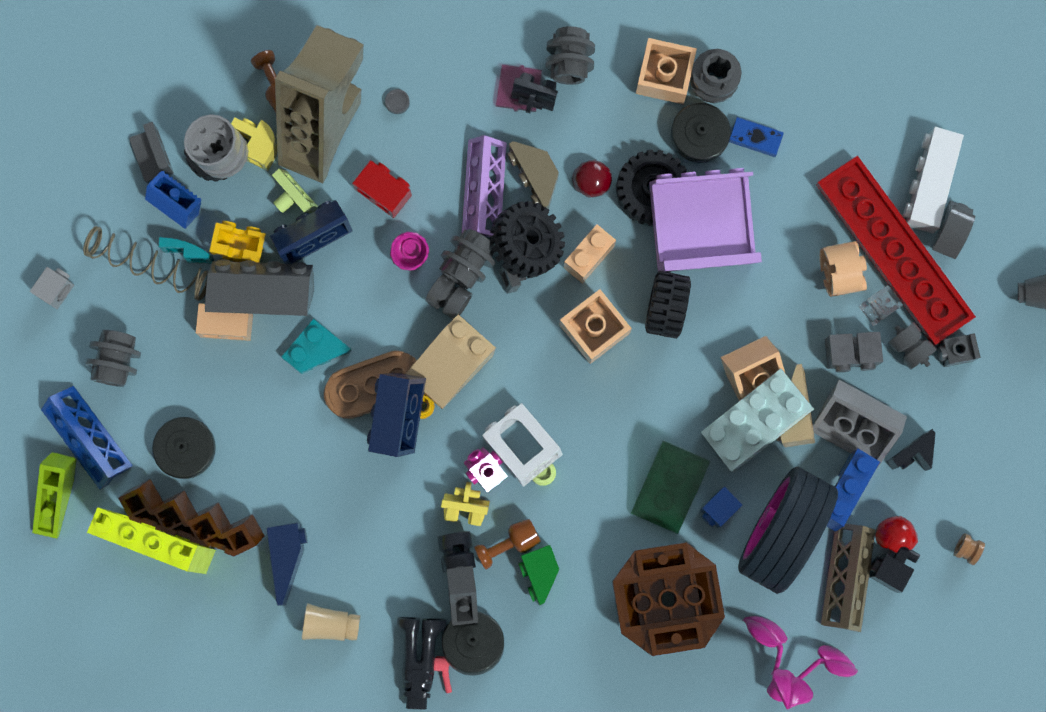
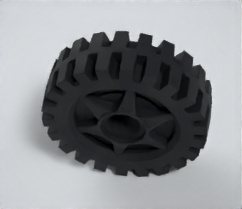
M647 150L646 153L642 151L637 153V156L629 158L628 162L623 165L616 184V195L623 212L628 214L629 218L633 221L637 220L639 224L644 225V223H647L648 226H653L651 196L647 185L649 182L656 180L657 175L672 174V178H681V173L687 172L686 167L681 165V161L678 158L674 159L672 154H664L662 150L657 152Z
M522 201L508 207L493 221L492 224L494 226L490 230V233L494 234L490 237V243H495L491 247L492 252L499 253L495 257L498 262L503 260L502 267L505 270L510 268L509 273L512 275L518 274L520 278H533L548 272L559 263V258L564 253L561 249L565 247V242L560 241L564 238V232H558L561 224L560 222L555 224L556 216L554 214L549 216L550 210L546 207L541 209V204L539 203L533 204V201L524 203Z

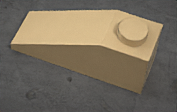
M797 364L791 381L809 402L805 371L802 364ZM811 412L778 437L777 441H782L784 447L815 443Z

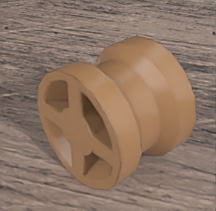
M964 533L956 544L953 555L957 558L963 557L967 559L969 564L975 565L983 553L985 543L980 540L975 541L970 535Z

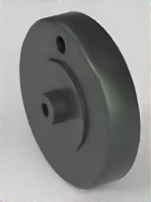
M694 103L684 107L674 118L671 127V141L675 150L683 158L696 163L710 162L718 158L725 151L731 137V127L726 115L719 108L707 103Z
M178 417L166 422L157 431L152 445L153 457L158 467L164 473L178 479L194 478L205 472L211 465L216 451L215 439L210 429L202 422L190 417Z
M478 612V623L452 626L451 620L442 635L444 657L454 670L465 675H481L490 671L499 663L504 652V635L500 625L491 616L482 612Z

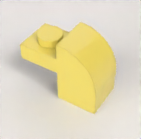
M234 117L231 124L243 138L249 140L247 144L249 151L247 161L269 171L278 152L277 139L272 129L263 120L257 126L246 118H243L241 121Z

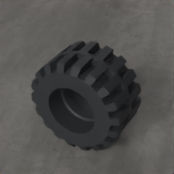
M658 271L655 275L645 323L647 333L675 339L680 336L690 296L691 281L689 276Z

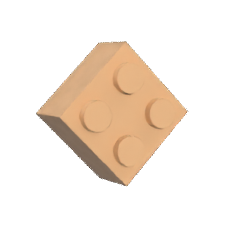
M648 38L636 94L684 104L697 48Z
M601 289L566 314L559 322V326L590 364L628 336L632 329Z

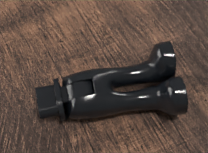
M397 617V626L404 634L402 676L404 690L406 691L403 693V696L406 697V708L425 710L427 709V698L431 697V694L426 692L431 691L434 679L436 637L445 629L446 620L437 618L422 619L421 659L418 660L417 643L420 618Z

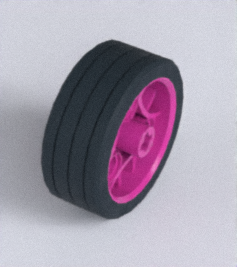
M799 466L791 469L772 495L757 521L738 564L739 573L776 594L788 589L810 558L831 518L838 498L837 488Z

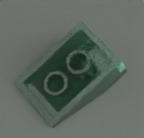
M662 441L630 514L678 534L702 483L710 461Z

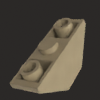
M514 141L509 143L507 156L513 167L518 166L521 172L518 175L525 188L529 186L533 194L530 196L533 204L539 203L541 204V209L545 207L549 209L559 172L548 152Z

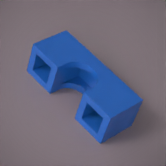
M859 448L849 455L838 474L839 479L835 485L838 490V498L827 524V527L835 532L846 524L880 461Z

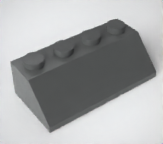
M226 259L212 261L207 275L205 312L308 316L314 294L313 265H306L302 262L281 264L277 261L268 263H255L251 260L230 262Z

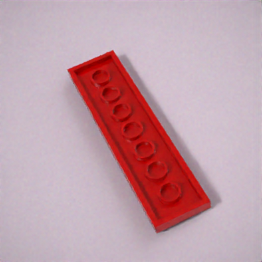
M858 155L817 182L816 186L926 338L934 346L976 318Z

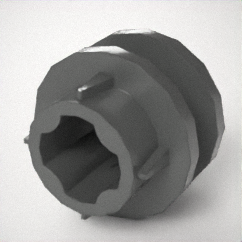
M573 26L558 28L556 33H553V39L547 42L546 50L552 55L546 58L545 67L551 71V79L555 82L566 85L581 84L585 81V78H588V73L594 70V60L588 56L595 53V44L590 41V33H587L585 29Z
M718 48L707 50L700 54L694 62L690 77L691 88L696 96L710 103H720L731 98L738 88L742 75L739 61L730 52ZM708 73H714V75L721 76L723 79L718 80L717 77L710 76Z
M472 229L464 230L460 237L454 235L450 240L456 247L453 253L447 250L442 252L441 257L444 259V262L439 269L442 274L453 280L455 284L465 289H471L476 281L482 283L485 280V275L480 271L483 265L489 268L494 266L495 261L492 258L494 253L491 249L494 244L490 243V240Z
M102 330L99 341H91L89 345L90 348L97 350L96 359H86L85 365L92 367L91 380L110 386L124 387L128 375L135 376L137 374V369L129 367L131 358H140L141 352L134 349L136 337L118 331Z

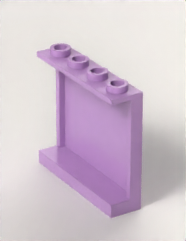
M744 168L730 169L729 174H720V170L706 171L705 176H696V172L681 173V178H672V174L657 175L656 180L649 182L658 271L670 272L762 262L761 252H755L748 177L753 176V172H744Z

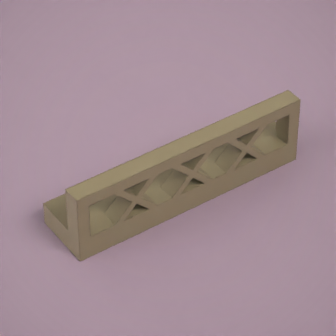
M845 524L844 527L834 532L821 625L861 632L875 529L862 525ZM843 530H852V541L845 546L842 541ZM846 555L849 559L848 567L841 571L838 566L839 559ZM842 580L845 590L838 597L835 593V585ZM836 606L841 610L840 623L830 621L831 611Z

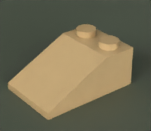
M458 314L440 332L406 374L426 378L424 394L443 409L493 357L496 347Z

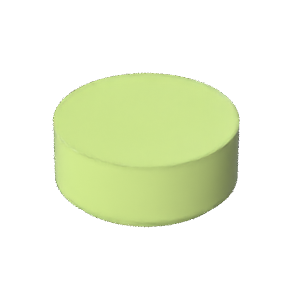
M551 464L537 475L533 482L539 486L551 484L556 476L554 465Z

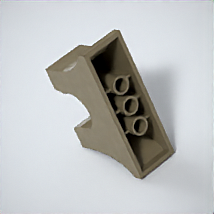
M316 25L295 60L285 70L279 71L275 78L279 166L324 183L340 141L361 104L362 89L352 84L351 81L363 61L364 44L354 38H348L335 33L332 29Z

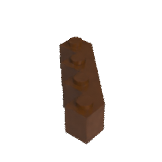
M151 479L129 489L118 498L130 520L154 526L156 530L173 536L180 535L190 539L193 543L208 548L214 547L223 550L225 554L236 556L257 546L265 537L253 514L230 524L219 502L196 512L185 491L163 501Z

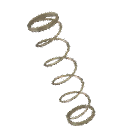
M93 227L85 239L83 253L87 257L92 259L98 258L108 249V261L112 267L122 265L130 257V270L134 276L143 274L151 266V276L155 284L164 283L173 274V286L177 293L185 292L195 282L194 299L200 301L206 295L207 280L200 295L199 291L205 277L208 275V270L204 271L199 278L202 269L200 267L192 282L184 290L179 291L176 289L175 278L180 259L177 260L173 270L163 281L156 282L153 272L158 250L155 251L150 264L141 273L136 274L132 270V256L137 245L136 241L133 243L132 249L125 260L118 265H114L110 260V248L115 238V233L112 234L107 247L98 256L92 255L98 249L102 239L101 227ZM98 230L95 244L89 252L88 246L93 234Z

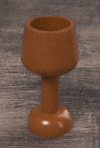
M265 50L253 56L251 64L254 68L264 71L270 83L265 92V97L276 112L275 78L277 75L272 67L275 55L272 50Z
M530 519L512 524L508 529L509 538L488 549L484 545L474 547L485 570L492 566L493 557L513 547L520 553H526L541 542Z

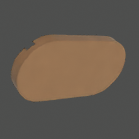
M391 351L334 372L324 389V399L328 408L335 415L345 419H354L371 413L377 395L375 393V383L380 374H406L417 359L402 351Z

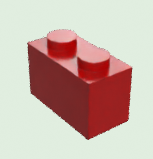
M370 160L352 183L353 187L370 202L392 218H395L412 196L409 189L410 184L401 177L396 179L390 175L391 171L380 162L375 164Z

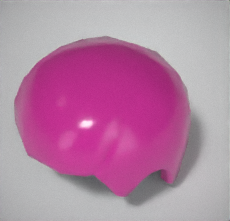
M417 232L402 233L391 244L390 256L392 261L402 270H416L428 258L429 246L426 239Z

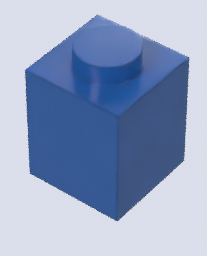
M724 486L700 509L703 513L701 517L709 526L713 527L715 525L719 528L742 504Z

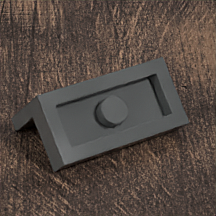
M153 122L144 124L145 132L132 136L129 139L146 183L151 182L161 171H165V174L169 175L174 173L159 131Z

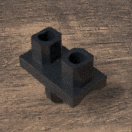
M525 72L522 73L520 78L515 77L511 99L518 100V103L527 105L526 113L531 114L533 108L553 111L558 93L556 82L547 79L544 80L541 86L534 83L535 77L532 74Z

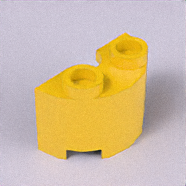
M222 221L215 224L209 251L211 254L223 255V259L234 262L251 260L255 263H260L266 233H261V229L247 226L246 230L237 229V224L230 221Z

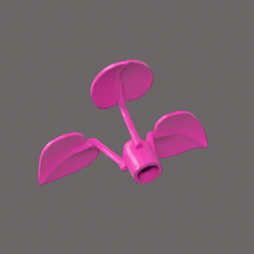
M749 616L742 620L746 623L750 634L759 643L767 647H777L775 666L771 673L773 680L767 688V693L774 700L783 702L786 709L806 704L812 700L813 692L802 679L818 665L824 664L830 673L841 677L854 676L858 672L852 661L843 652L833 646L823 645L817 650L820 658L798 677H795L790 671L779 669L783 652L782 644L787 641L785 632L776 623L763 617Z

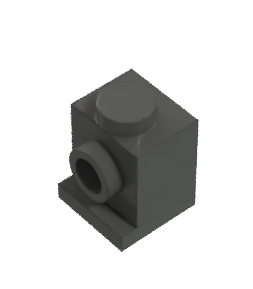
M975 333L944 339L939 342L937 347L938 358L940 361H943L944 367L970 363L981 358ZM956 345L960 346L961 354L956 352Z

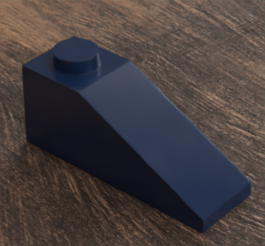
M299 523L267 528L277 606H283L287 603L304 552V544L308 542L306 529L301 528Z

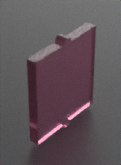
M502 65L496 107L514 109L515 112L518 110L526 111L527 105L518 103V100L511 99L515 77L520 78L523 72L529 73L535 77L534 83L540 85L542 70L524 68V65H520V67ZM533 108L531 112H536L537 108Z

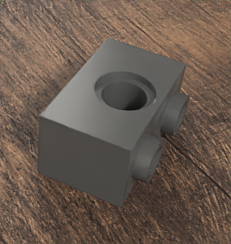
M473 566L447 569L452 626L478 623Z

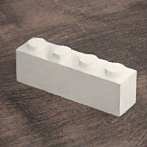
M934 127L929 134H925L921 148H925L923 157L920 156L918 158L915 171H919L917 180L914 179L909 190V194L913 195L911 202H907L903 212V217H906V222L911 228L932 234L940 228L964 137L963 134Z

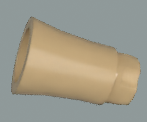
M307 603L302 640H357L360 615H348V612L321 608Z

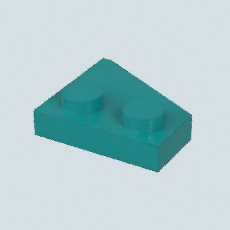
M313 319L281 358L299 373L303 374L313 370L316 366L331 362L332 359L343 354H349L352 350Z

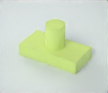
M278 169L272 175L285 190L273 202L282 213L288 210L294 203L305 213L311 214L318 209L315 202L288 171Z

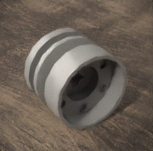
M210 114L199 117L191 123L185 133L184 146L186 153L196 165L214 178L223 179L231 177L238 173L247 162L249 152L247 142L238 130L222 116Z

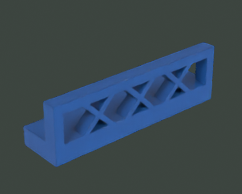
M74 386L47 399L41 411L99 490L108 486L114 477L133 466ZM71 396L76 403V407L66 406L62 399ZM78 416L88 419L91 423L90 428L81 426L78 422ZM93 436L101 438L105 442V448L96 446L92 441ZM108 456L116 458L122 466L113 469L107 461Z

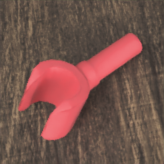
M436 656L434 671H442L445 692L451 693L449 664L444 656Z

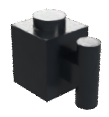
M901 547L894 557L888 554H883L880 558L877 556L870 566L869 570L872 573L869 577L896 593H902L914 572L913 568L904 563L906 559L916 563L920 554L906 547Z

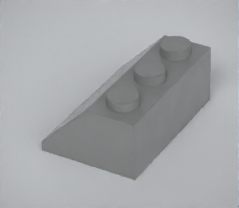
M839 379L813 423V430L816 435L849 453L859 448L880 461V465L902 434L907 416Z

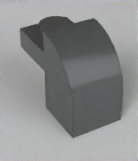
M950 200L946 207L944 221L935 235L933 251L953 259L957 258L974 224L975 215H973V209L963 203H956Z

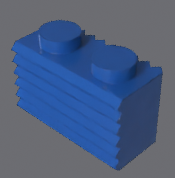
M161 171L147 185L145 200L184 229L199 215L201 198H197V195H193V192H189V189H185V186H181V183H177V180H173V177H169V174H165V171Z

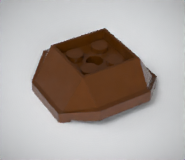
M687 542L635 550L612 581L620 633L651 656L705 648L725 618L716 564L695 550ZM666 591L671 592L675 598L673 605L670 607L664 606L661 602V596Z

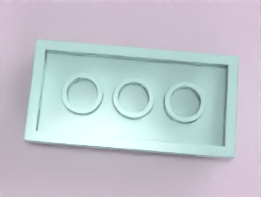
M779 369L701 433L730 471L734 473L813 411L814 408L784 371Z

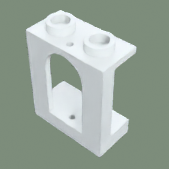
M521 403L519 406H513L508 409L504 414L505 417L498 423L495 421L488 425L482 436L524 487L563 454L560 447ZM516 421L521 422L543 448L541 452L525 465L522 464L500 436L501 433Z

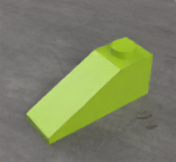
M52 452L40 463L32 533L55 539L59 537L74 483L77 458Z

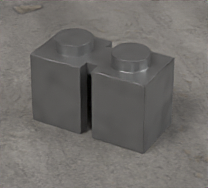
M880 332L857 333V337H853L852 334L829 335L825 339L827 368L835 369V372L838 373L851 371V367H860L861 371L875 370L876 366L883 362Z

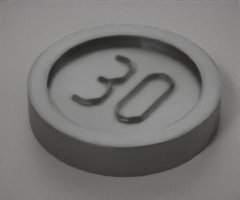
M400 89L390 91L385 98L386 108L393 114L404 113L410 105L408 94Z

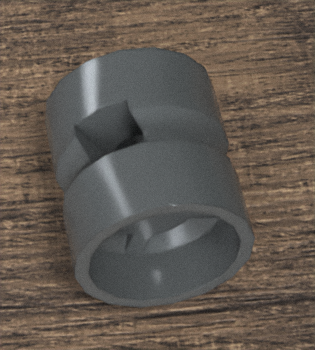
M442 274L431 287L425 302L436 309L443 308V314L454 319L458 314H462L473 294L462 286L455 287V282Z

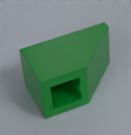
M551 545L522 555V562L518 563L523 578L528 576L532 586L527 588L532 602L538 600L539 605L545 603L559 572V566Z

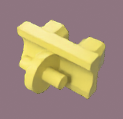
M466 482L465 489L455 487L454 495L444 494L441 507L444 508V520L458 522L459 512L466 511L469 512L468 524L481 526L484 516L488 513L490 501L479 499L481 491L471 490L472 482Z

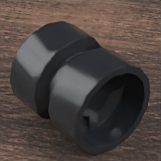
M470 531L438 536L439 550L444 553V556L441 558L443 573H447V569L460 566H473V568H476L474 553L469 551L472 547ZM459 546L460 552L453 553V547Z

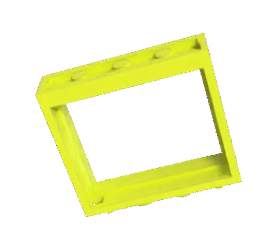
M97 507L87 531L91 535L187 572L206 574L216 551L215 549L193 543L179 535L173 536L156 530L154 526L132 521L127 515Z

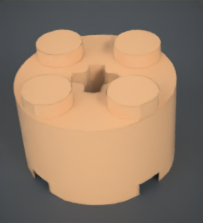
M857 241L820 249L821 272L824 271L826 279L823 282L830 297L867 290L866 280L862 272L867 270L866 260L864 256H859Z

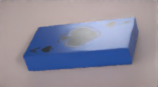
M737 117L729 142L776 157L784 132Z

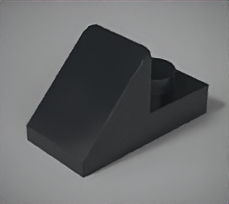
M933 429L925 432L886 462L892 470L901 467L903 470L915 461L913 459L914 456L925 471L932 469L936 433Z

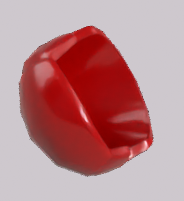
M902 516L889 517L876 527L875 538L882 548H889L897 553L901 547L912 550L918 543V535L914 525Z

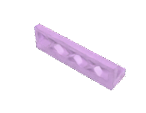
M485 135L468 140L462 233L464 230L472 229L485 237L490 238L494 235L490 233V230L485 229L486 219L489 217L493 223L502 212L507 142ZM491 145L498 147L496 159L491 154ZM491 169L496 174V181L492 183L489 177ZM489 193L494 198V206L492 207L487 201Z

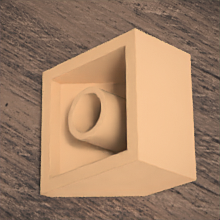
M767 336L721 357L726 376L739 401L779 369L784 371L780 353Z

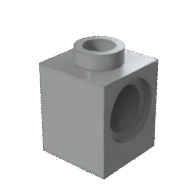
M46 267L29 292L58 310L74 287V284L68 281L70 275L58 267L55 271Z

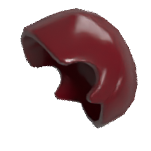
M588 160L581 163L574 170L572 176L574 189L588 198L602 196L610 189L612 183L610 169L597 160Z

